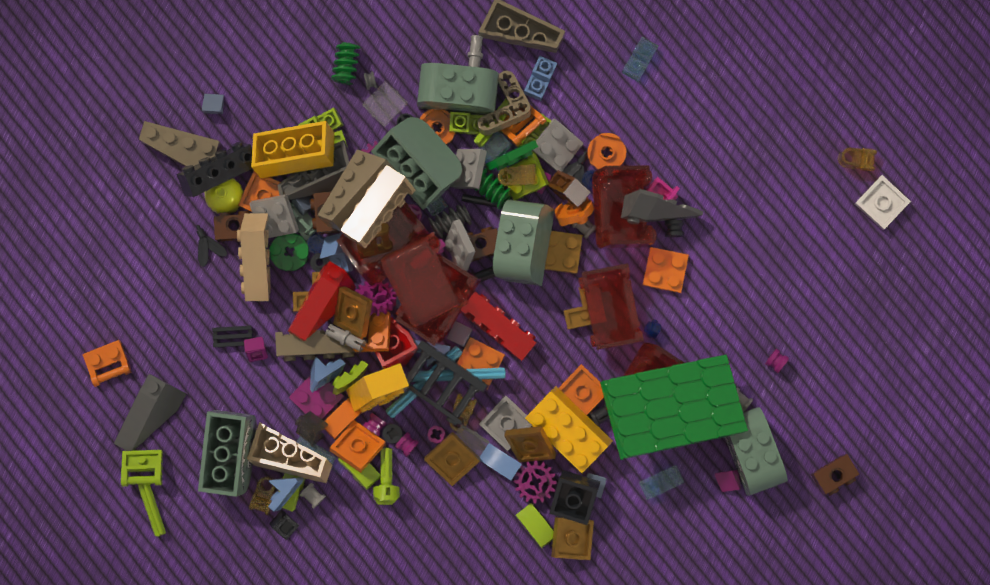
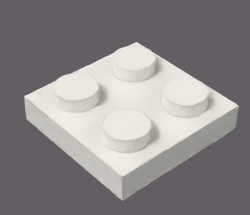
M881 175L857 200L855 205L884 230L911 201Z

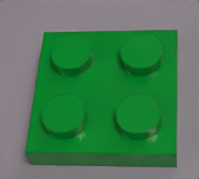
M533 140L486 163L488 170L497 168L499 171L518 162L520 159L532 155L531 150L537 148L538 145Z

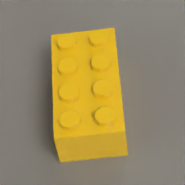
M327 121L254 133L251 167L260 178L331 167L334 164L335 133Z
M397 364L362 377L346 389L354 412L360 410L363 413L371 410L377 404L382 406L394 400L400 394L405 393L404 389L409 384L401 364Z
M557 386L525 417L533 427L542 426L551 444L581 473L613 441Z

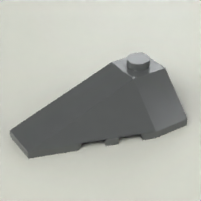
M342 140L334 144L333 166L291 174L277 185L279 195L287 194L288 199L291 200L311 196L313 193L332 191L352 159L345 141Z
M640 189L625 195L621 218L626 219L630 224H639L643 222L696 218L702 216L703 211L684 204L676 205L677 201L673 199L663 200V195Z
M149 374L114 444L126 451L137 449L156 429L161 427L168 418L178 411L187 393Z

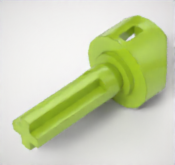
M382 448L380 450L381 485L373 487V498L378 505H392L400 497V487L392 485V449Z

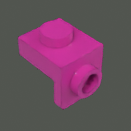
M657 177L646 191L663 195V200H676L678 197L676 193L680 188L676 186L672 189Z

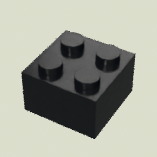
M563 470L549 514L588 525L601 481Z

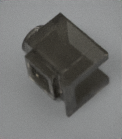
M309 411L304 416H299L296 420V433L310 442V445L313 447L324 438L325 434L321 431L328 426V423Z

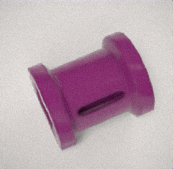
M432 426L427 436L431 442L439 444L445 439L446 433L442 427ZM435 429L438 432H442V434H440L439 440H437L436 438L432 439L431 437L434 434L433 430Z

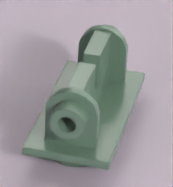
M291 202L290 205L299 228L298 232L307 241L317 230H313L312 218L308 213L302 216Z

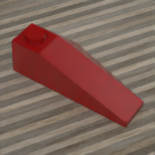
M331 261L322 267L288 329L289 333L305 341L335 315L339 288L345 286L353 291L356 289L347 271Z
M391 317L389 351L375 352L384 369L397 364H401L403 368L414 356L418 348L410 333ZM369 325L367 331V338L369 337Z

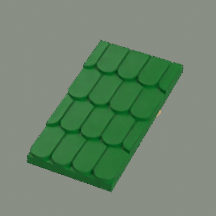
M727 354L611 378L600 382L620 460L748 431Z

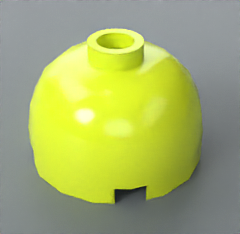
M232 178L205 191V201L212 211L218 214L223 212L231 214L238 210V205L244 191L241 185Z

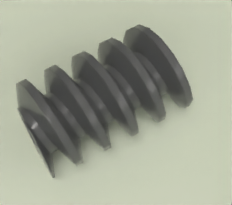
M464 203L463 208L456 205V212L449 208V215L443 211L442 218L436 214L435 221L428 218L435 236L438 235L441 239L444 238L443 232L449 233L451 225L455 220L460 219L464 228V222L472 225V220Z

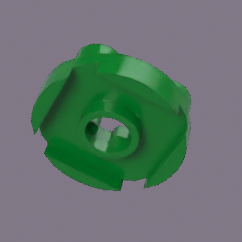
M295 233L276 237L272 242L270 257L279 269L291 272L297 271L307 263L309 246L300 235ZM286 248L295 249L293 257L285 256Z

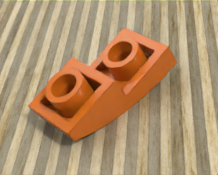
M348 398L321 426L335 439L362 413L360 410L354 412Z

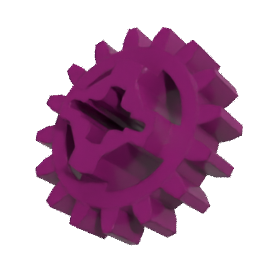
M372 280V283L365 281L364 286L358 285V289L355 290V292L373 300L370 316L373 313L379 316L380 312L387 314V309L392 311L393 306H396L397 292H394L395 288H389V283L382 284V280L378 283H375V280Z
M534 461L532 466L527 462V468L521 466L522 472L516 473L519 480H514V483L519 484V486L515 490H521L522 493L519 497L521 498L525 495L526 502L530 498L533 499L534 504H536L537 499L544 502V496L551 497L549 491L555 492V489L552 488L553 484H557L556 481H552L555 474L549 473L551 467L544 468V462L540 466H538L537 461ZM534 469L542 470L545 472V475L540 476L536 474ZM528 472L529 478L527 482L522 483L524 474ZM531 473H533L536 479L540 478L541 482L538 483L539 491L537 490V488H535L534 485H530V482L532 481ZM549 481L548 488L543 493V483ZM529 488L535 490L537 496L530 495L525 490Z

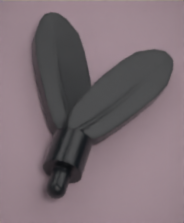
M584 151L583 155L579 156L577 162L562 171L570 176L574 175L584 187L585 171L583 165L587 160V151Z
M196 225L198 230L196 232L199 237L198 261L202 267L207 265L209 249L219 256H227L226 249L211 237L206 236L204 229H201L200 225Z

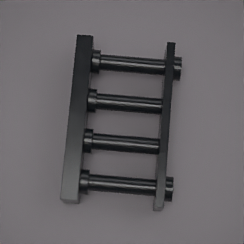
M422 340L418 345V348L421 349V355L406 376L409 386L404 390L406 392L411 390L448 416L446 420L456 426L457 423L463 425L465 421L459 418L476 392H485L489 385ZM433 357L438 361L436 363L437 367L422 389L419 390L411 382L426 360ZM449 368L454 372V377L439 399L435 401L427 394L443 370ZM466 380L470 383V388L452 413L443 405L458 383Z

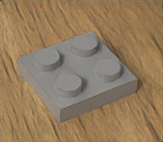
M552 119L536 140L538 147L531 151L556 172L558 170L562 172L583 145V142L559 121Z
M458 149L456 156L461 163L462 173L450 187L456 189H479L487 151L483 149Z
M287 194L250 202L249 205L252 213H268L265 230H269V238L298 232L299 228Z
M459 219L453 221L445 240V248L451 254L454 267H457L459 274L468 271L475 254V249Z
M507 396L479 423L507 451L511 447L504 436L506 430L530 428L532 426L525 419L527 415Z

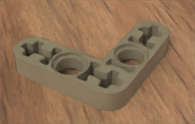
M510 71L501 72L498 79L499 87L509 105L484 115L478 120L479 132L483 135L496 133L529 118L531 115L530 103L515 75ZM504 79L510 80V87H508ZM512 92H518L520 94L519 97L515 99L510 98L509 95ZM503 114H507L510 116V118L507 121H501L499 119L500 116ZM487 123L490 127L486 128L484 124Z

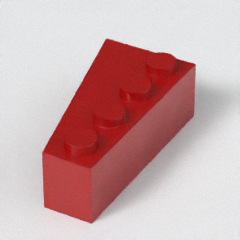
M475 291L460 309L461 313L522 362L537 344L534 341L536 337L529 331L523 332L519 328L521 325L512 318L509 320L504 316L505 312L498 306L493 307L487 297L483 294L479 295Z

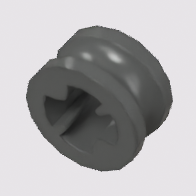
M371 71L370 74L364 73L367 90H370L371 87L377 88L374 72Z

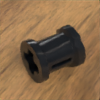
M606 403L604 407L595 412L590 411V416L598 427H600L601 423L610 419Z

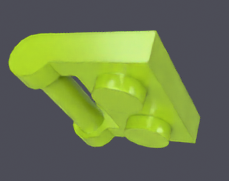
M535 153L510 167L500 170L508 188H512L510 193L515 201L549 185ZM529 165L533 166V170L513 179V173Z
M122 451L121 486L128 487L131 484L162 485L163 451ZM155 471V476L129 477V472Z

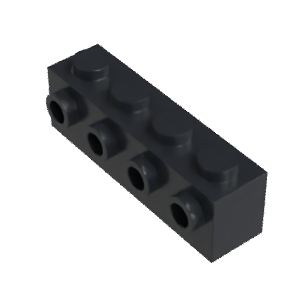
M234 143L231 145L232 148L228 150L217 151L214 157L203 158L195 166L189 165L182 168V172L176 175L184 196L195 197L252 169L251 144Z

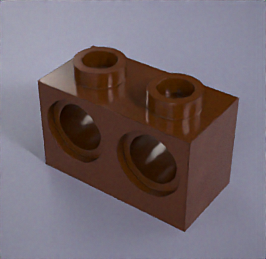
M559 170L548 182L549 185H547L560 199L576 207L583 204L590 194V191L575 177Z

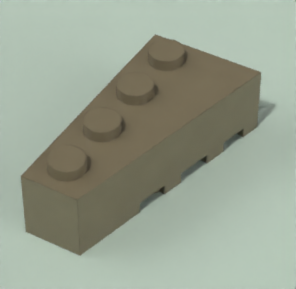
M494 0L478 32L479 36L485 39L557 53L565 37V30L502 0Z
M146 121L143 123L139 137L143 144L185 167L189 165L195 166L203 158L214 157L215 153L222 149V144L218 140Z
M356 150L318 216L328 227L341 231L344 221L350 218L356 204L362 201L366 190L376 181L378 173L386 165L395 171L396 169L387 159Z
M317 330L305 341L291 333L283 335L282 332H275L276 356L284 358V362L296 361L297 357H303L304 360H314L315 356H323V359H334L335 355L342 354L343 358H351L359 352H355L353 348L347 345L343 346L339 341L326 336L324 330Z

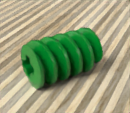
M343 42L336 46V50L339 52H336L334 55L337 60L333 62L336 67L332 69V72L335 74L331 76L332 81L353 85L350 80L356 79V76L352 75L351 72H355L357 69L352 67V65L358 64V61L354 60L353 57L359 56V53L354 52L355 49L361 48L359 45Z
M485 168L482 172L480 187L474 190H480L479 194L485 195V199L491 200V204L497 205V209L500 210L505 202L511 199L512 195H510L512 188L509 187L504 190L506 183L498 185L500 179L496 178L493 181L494 174L491 173L487 176L488 169Z

